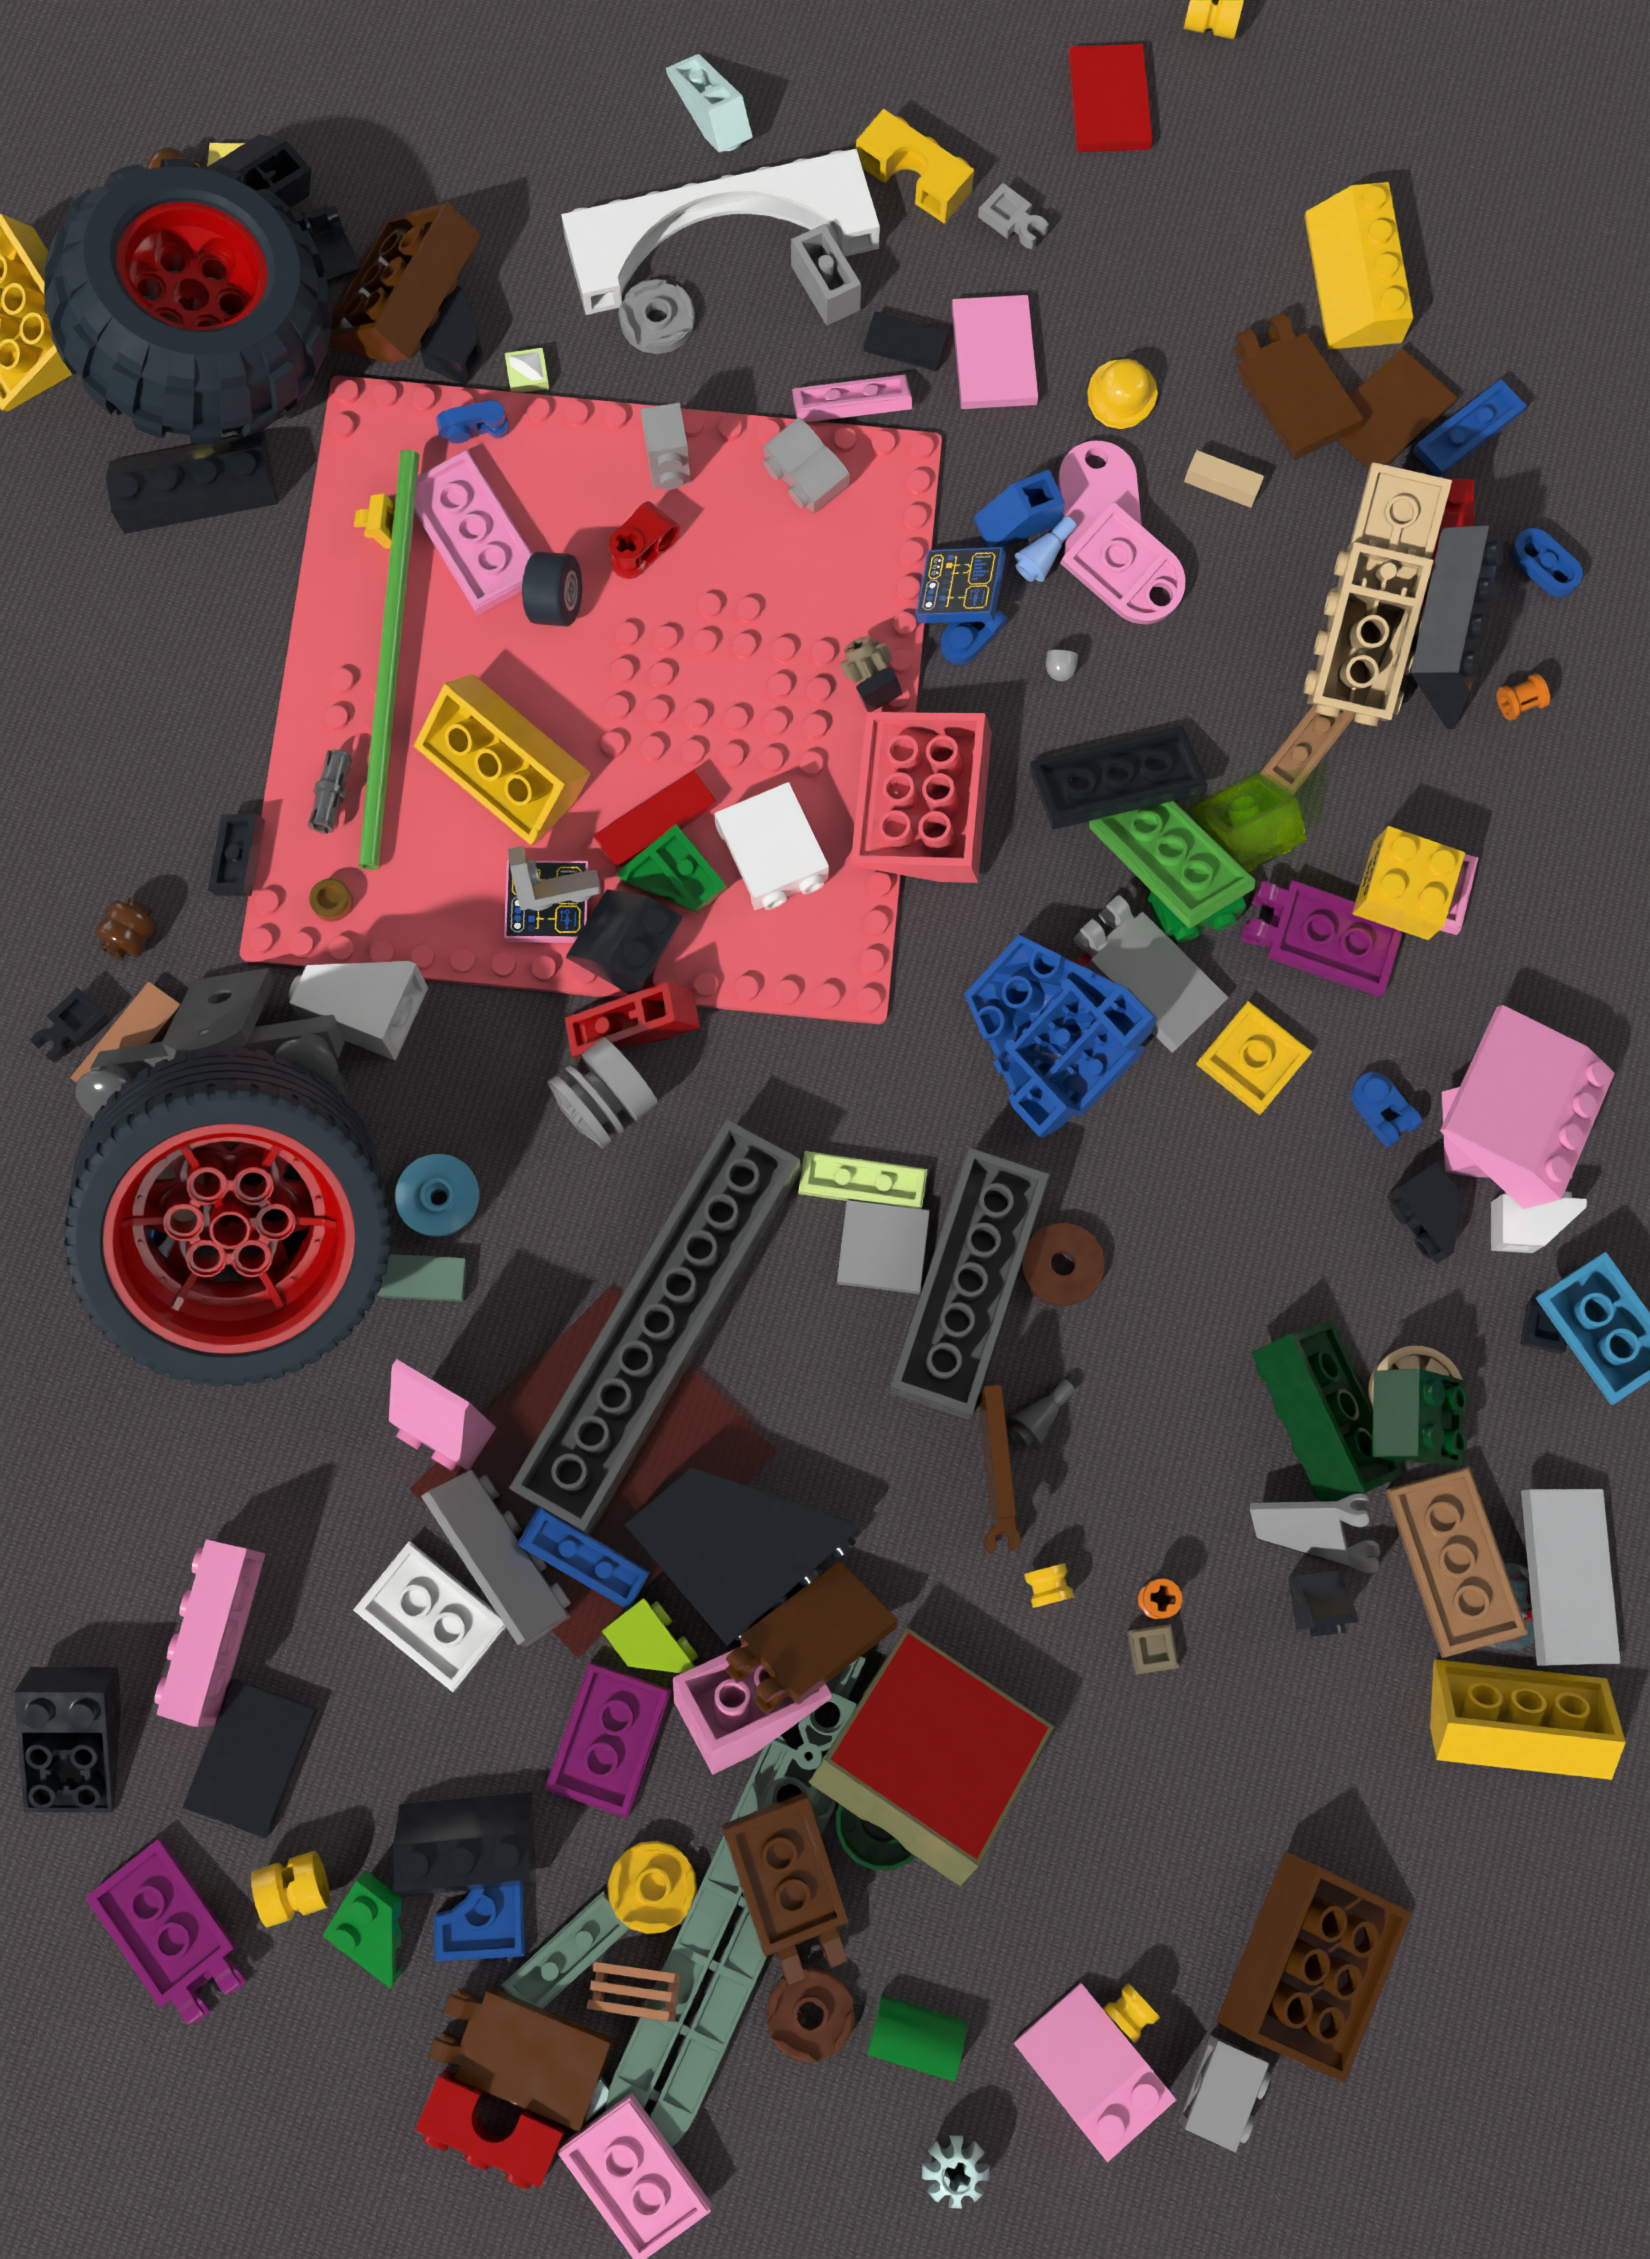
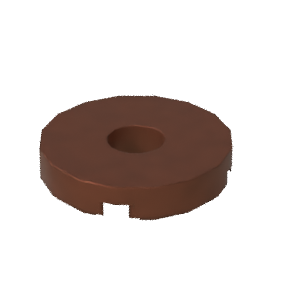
M1066 1222L1049 1224L1036 1231L1028 1241L1021 1261L1023 1278L1030 1292L1044 1303L1058 1307L1077 1304L1089 1298L1101 1283L1105 1269L1103 1250L1096 1238L1081 1226ZM1057 1254L1068 1255L1074 1263L1073 1272L1064 1276L1057 1274L1051 1266L1052 1258Z
M817 1967L802 1968L805 1979L788 1985L786 1977H782L771 1991L766 2008L768 2031L776 2047L791 2059L806 2063L824 2060L841 2051L851 2036L855 2021L853 1999L844 1982L830 1971ZM806 2002H815L823 2009V2019L815 2027H806L798 2020V2009Z

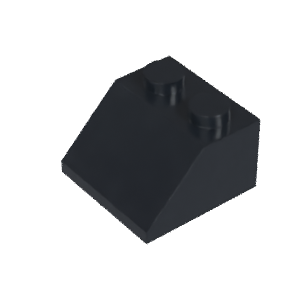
M607 889L567 953L566 958L628 994L643 990L674 938L683 916L649 896Z

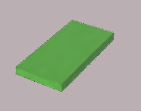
M1174 801L1089 821V828L1189 929L1255 889V879Z

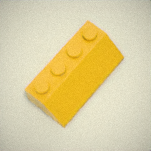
M1389 182L1351 185L1307 210L1305 213L1327 350L1402 343L1413 320Z
M473 674L444 683L414 744L417 750L531 846L536 844L575 803L591 774Z
M1435 1659L1433 1665L1430 1730L1436 1760L1612 1780L1626 1741L1607 1678Z

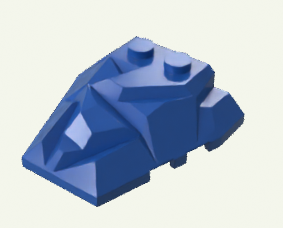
M1018 935L964 993L984 1040L989 1041L996 1060L993 1062L998 1074L1004 1076L1011 1095L1008 1098L1013 1109L1041 1138L1061 1128L1073 1115L1081 1116L1086 1113L1143 1054L1145 1047L1142 1042L1151 1034L1157 1017L1130 989L1086 967L1078 965L1021 935Z

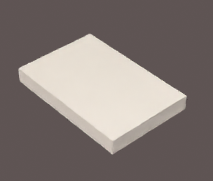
M411 1541L405 1545L353 1609V1611L452 1692H456L506 1629V1626L491 1606Z

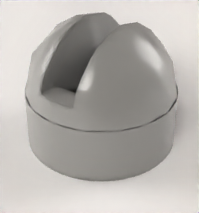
M1050 650L1047 652L1046 669L1052 679L1065 681L1073 676L1077 669V653L1067 650Z

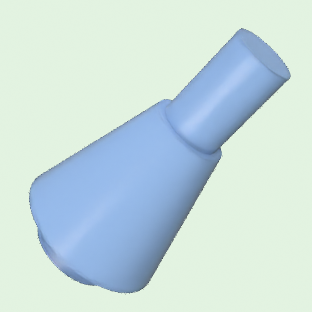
M1065 516L1050 533L1045 534L1017 552L1014 557L1017 562L1015 567L1019 574L1030 582L1034 579L1043 582L1062 547L1061 544L1077 527L1076 523L1070 517Z

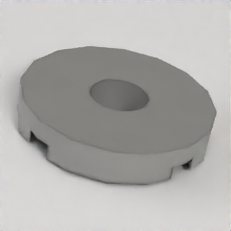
M652 279L642 281L629 289L625 295V300L622 302V305L620 304L619 320L622 334L632 346L642 352L653 354L672 352L684 345L693 333L695 311L692 299L684 288L677 284L676 287L672 284H667V280ZM654 310H661L667 314V317L660 322H653L647 318V315Z

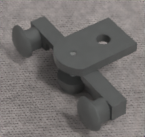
M269 968L193 980L163 1041L99 1052L90 1068L91 1071L84 1074L78 1080L75 1090L76 1098L80 1107L88 1115L95 1118V1114L102 1105L106 1106L107 1099L115 1091L119 1092L121 1085L130 1078L135 1079L137 1073L149 1067L151 1069L155 1067V1063L166 1058L168 1061L174 1059V1055L186 1052L188 1055L194 1053V1050L207 1048V1051L215 1050V1047H227V1050L243 1047L255 1052V1049L268 1051V1055L272 1056L278 1054L287 1057V1061L292 1063L296 1061L305 1065L306 1070L315 1071L322 1076L323 1081H329L332 1084L338 1074L336 1059L339 1058L345 1042L334 1015L255 1027L275 982Z

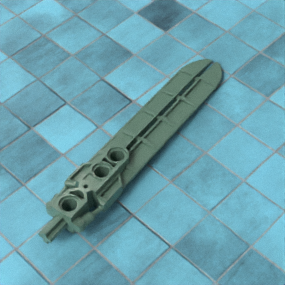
M860 1656L826 1684L832 1694L829 1702L836 1704L840 1712L839 1720L835 1725L827 1728L820 1726L815 1720V1711H813L798 1724L804 1742L797 1749L789 1746L781 1735L763 1748L730 1821L778 1803L777 1793L780 1788L787 1784H793L808 1796L820 1835H822L836 1805V1801L808 1782L821 1763V1751L831 1747L835 1738L858 1706V1704L848 1699L865 1664V1658ZM806 1752H811L813 1754L811 1759H806L804 1757ZM724 1836L661 1971L681 1974L675 2021L669 2022L640 2017L614 2074L607 2097L606 2111L631 2092L643 2108H645L649 2098L656 2101L650 2118L671 2147L679 2142L693 2122L768 1956H764L745 1898L741 1895L742 1889ZM737 1904L744 1907V1910L721 1961L718 1962L712 1959ZM707 1968L715 1971V1974L692 2025H686L683 2021ZM657 1981L653 1990L668 1992L669 1982ZM649 1999L645 2008L665 2011L666 2001ZM678 2033L686 2036L662 2091L654 2088L674 2041Z

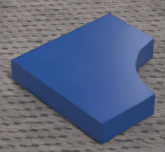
M524 1885L471 1890L466 1899L455 1908L434 1914L435 1962L525 1956Z

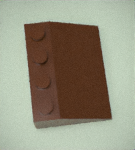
M449 202L387 218L359 265L360 271L354 273L333 309L328 347L387 363L412 359L421 348L422 343L420 340L426 329L431 327L438 319L440 314L438 309L444 298L449 296L456 288L458 283L456 278L462 267L467 265L474 257L476 252L474 247L481 234Z
M1284 1852L1216 2021L1255 2043L1345 2083L1412 1912L1315 1864Z

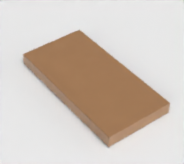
M1470 1467L1387 1489L1386 1495L1441 1657L1446 1658L1527 1635L1526 1625Z

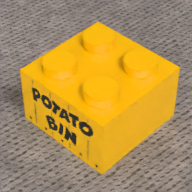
M1387 826L1373 842L1352 914L1425 940L1431 939L1445 925L1465 852Z

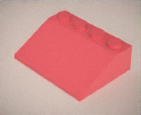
M866 712L851 855L852 866L937 882L978 883L992 736L985 713Z

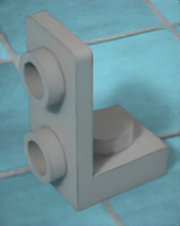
M524 846L508 849L510 869L520 910H544L551 907L554 903L568 900L582 902L592 898L593 895L601 893L597 870H589L540 881L535 859L527 860Z

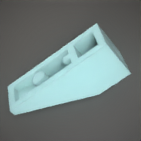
M694 55L666 68L669 79L704 138L719 153L734 150L742 142L753 138L742 95L701 55Z

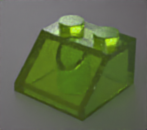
M1256 773L1189 806L1197 824L1247 872L1256 869L1259 864L1277 855L1289 853L1293 847L1307 841L1298 800L1260 773Z

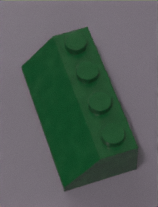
M1333 1320L1293 1332L1251 1352L1256 1362L1257 1373L1268 1388L1274 1402V1410L1284 1423L1292 1441L1293 1452L1301 1460L1310 1480L1311 1491L1319 1502L1339 1501L1353 1494H1364L1404 1475L1398 1461L1372 1457L1373 1410L1369 1397Z

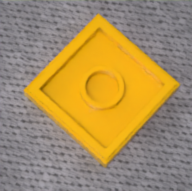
M1248 1001L1197 1061L1196 1065L1258 1115H1261L1310 1056L1312 1051Z

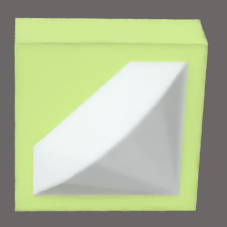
M543 348L505 353L511 392L525 393L549 389Z

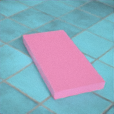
M465 450L419 475L414 514L476 615L482 614L521 592L525 566L533 554L469 451Z

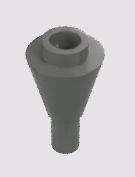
M1062 1380L1047 1397L1037 1400L1009 1417L1008 1423L1011 1427L1009 1434L1024 1448L1029 1446L1040 1448L1059 1412V1408L1075 1392L1073 1385L1067 1380Z

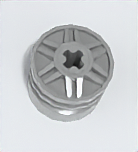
M601 1037L581 1054L589 1070L585 1076L573 1066L567 1065L563 1069L573 1084L571 1087L556 1075L547 1083L555 1095L559 1108L582 1135L587 1136L604 1149L612 1143L609 1135L602 1127L604 1124L620 1136L625 1131L616 1115L622 1110L630 1118L638 1121L658 1104V1101L647 1083L624 1055L609 1040Z

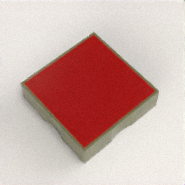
M906 1627L889 1651L863 1693L855 1711L835 1738L808 1783L859 1818L886 1830L910 1853L961 1886L980 1865L1054 1726Z

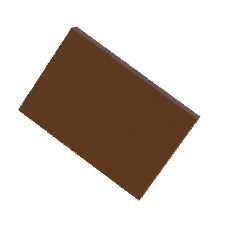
M1401 348L1349 396L1364 418L1363 426L1361 429L1337 441L1368 469L1372 462L1389 466L1455 404L1458 397Z

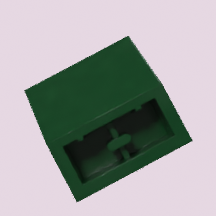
M1422 1369L1374 1370L1372 1457L1399 1462L1463 1466V1453L1467 1446V1439L1464 1433V1410L1467 1406L1464 1380Z

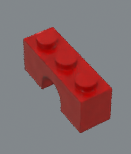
M444 2069L435 2082L415 2128V2131L424 2134L422 2140L439 2150L447 2151L450 2146L465 2153L464 2160L477 2168L488 2170L490 2165L506 2172V2180L518 2187L530 2189L531 2185H535L540 2188L567 2126L524 2109L517 2126L512 2131L500 2135L490 2133L481 2125L477 2113L478 2104L484 2091L455 2079L456 2074Z

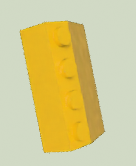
M0 214V408L2 411L8 412L68 378L72 373L57 352L52 340V330L45 312V264L48 250L32 226Z

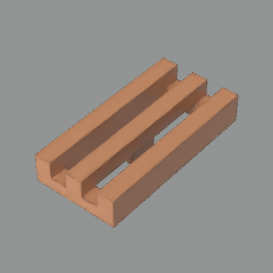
M594 1962L593 1971L596 1972L595 1981H591L590 1990H593L592 2000L588 1999L587 2009L669 2022L675 2021L681 1974ZM608 1973L669 1982L668 1992L607 1983ZM605 1992L666 2001L665 2011L604 2002Z

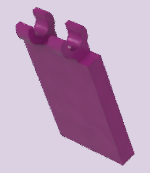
M1294 880L1287 885L1286 890L1264 881L1261 882L1260 888L1255 889L1251 904L1260 908L1274 909L1270 924L1251 918L1249 924L1244 925L1240 938L1241 941L1252 945L1268 946L1266 958L1377 997H1381L1385 993L1402 931L1353 915L1354 901Z
M157 1839L85 1897L159 2008H164L173 2002L188 2026L193 2022L197 2024L211 2012L204 1999L195 1991L212 1977L225 1995H228L230 1992L234 1994L248 1982L241 1970L227 1957L238 1948L163 1839Z

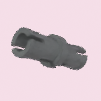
M336 749L327 751L320 781H317L314 786L313 792L316 796L308 827L319 833H333L340 803L346 798L347 790L345 789V784L352 763V756L344 751Z

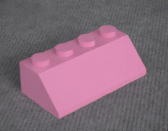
M211 1540L205 1541L204 1548H198L192 1563V1573L196 1574L191 1591L187 1590L180 1605L179 1613L180 1616L184 1617L180 1633L173 1635L168 1647L167 1659L172 1660L167 1678H161L155 1693V1703L159 1704L156 1715L194 1727L216 1725L229 1688L265 1553Z

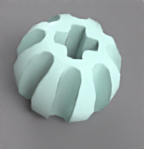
M950 2136L951 2145L947 2149L940 2147L938 2141H936L928 2150L930 2155L937 2160L934 2163H922V2179L936 2180L927 2190L936 2202H939L945 2195H950L949 2208H962L961 2199L964 2196H970L975 2203L984 2194L983 2190L975 2184L978 2181L990 2180V2165L976 2164L985 2152L975 2141L967 2149H961L963 2136ZM958 2162H960L965 2175L957 2174L952 2181L946 2168L955 2169Z

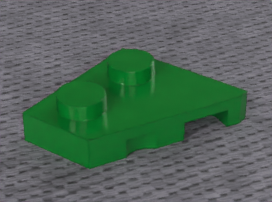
M677 824L616 873L623 882L696 914L728 889L726 884Z

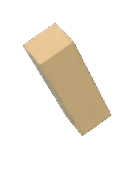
M1196 450L1184 482L1251 508L1264 476Z

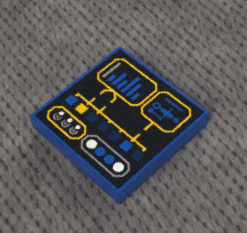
M1003 547L928 550L915 613L918 623L994 621L1006 558Z

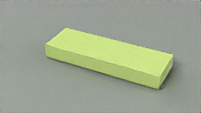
M805 1151L798 1194L843 1201L851 1200L922 1209L928 1169Z

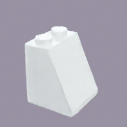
M410 961L307 965L302 976H296L289 990V998L291 1000L289 1003L301 1020L334 1015L344 1041L396 1060L428 990V986L418 966Z

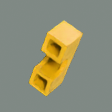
M885 109L877 115L856 140V149L862 168L883 183H886L894 173L900 170L909 169L919 173L921 177L917 180L915 204L944 224L972 193L974 169L963 158L953 156L941 148L933 138L923 136L910 127L903 118L894 116Z

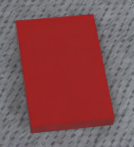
M1143 44L1069 47L1068 62L1076 152L1150 150L1152 133Z

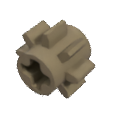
M864 636L852 641L845 647L846 660L842 661L840 666L847 680L852 679L854 683L858 681L861 683L887 668L886 663L891 661L892 657L885 642L879 643L878 640L873 641L870 636Z

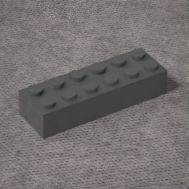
M969 1148L888 1393L967 1420L970 1419L1047 1184L1048 1173Z

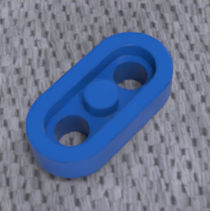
M1537 528L1526 529L1517 536L1512 544L1511 557L1514 563L1548 594L1555 597L1568 596L1574 592L1581 582L1583 570L1580 563L1545 531ZM1525 550L1534 552L1535 557L1529 556ZM1553 576H1560L1564 583L1558 582Z

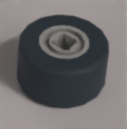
M535 552L530 556L523 575L522 600L525 614L531 623L568 627L575 622L582 601V574L575 556L550 552Z

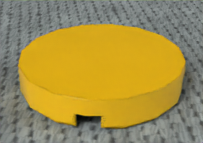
M660 1841L641 1842L625 1851L613 1865L607 1883L609 1903L616 1917L629 1929L644 1934L666 1932L680 1924L687 1916L697 1893L696 1873L691 1863L675 1846Z

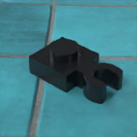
M77 987L47 1015L54 1025L50 1029L37 1031L31 1038V1042L39 1049L45 1042L54 1041L53 1048L45 1055L54 1063L65 1055L67 1043L72 1040L78 1047H81L110 1018Z

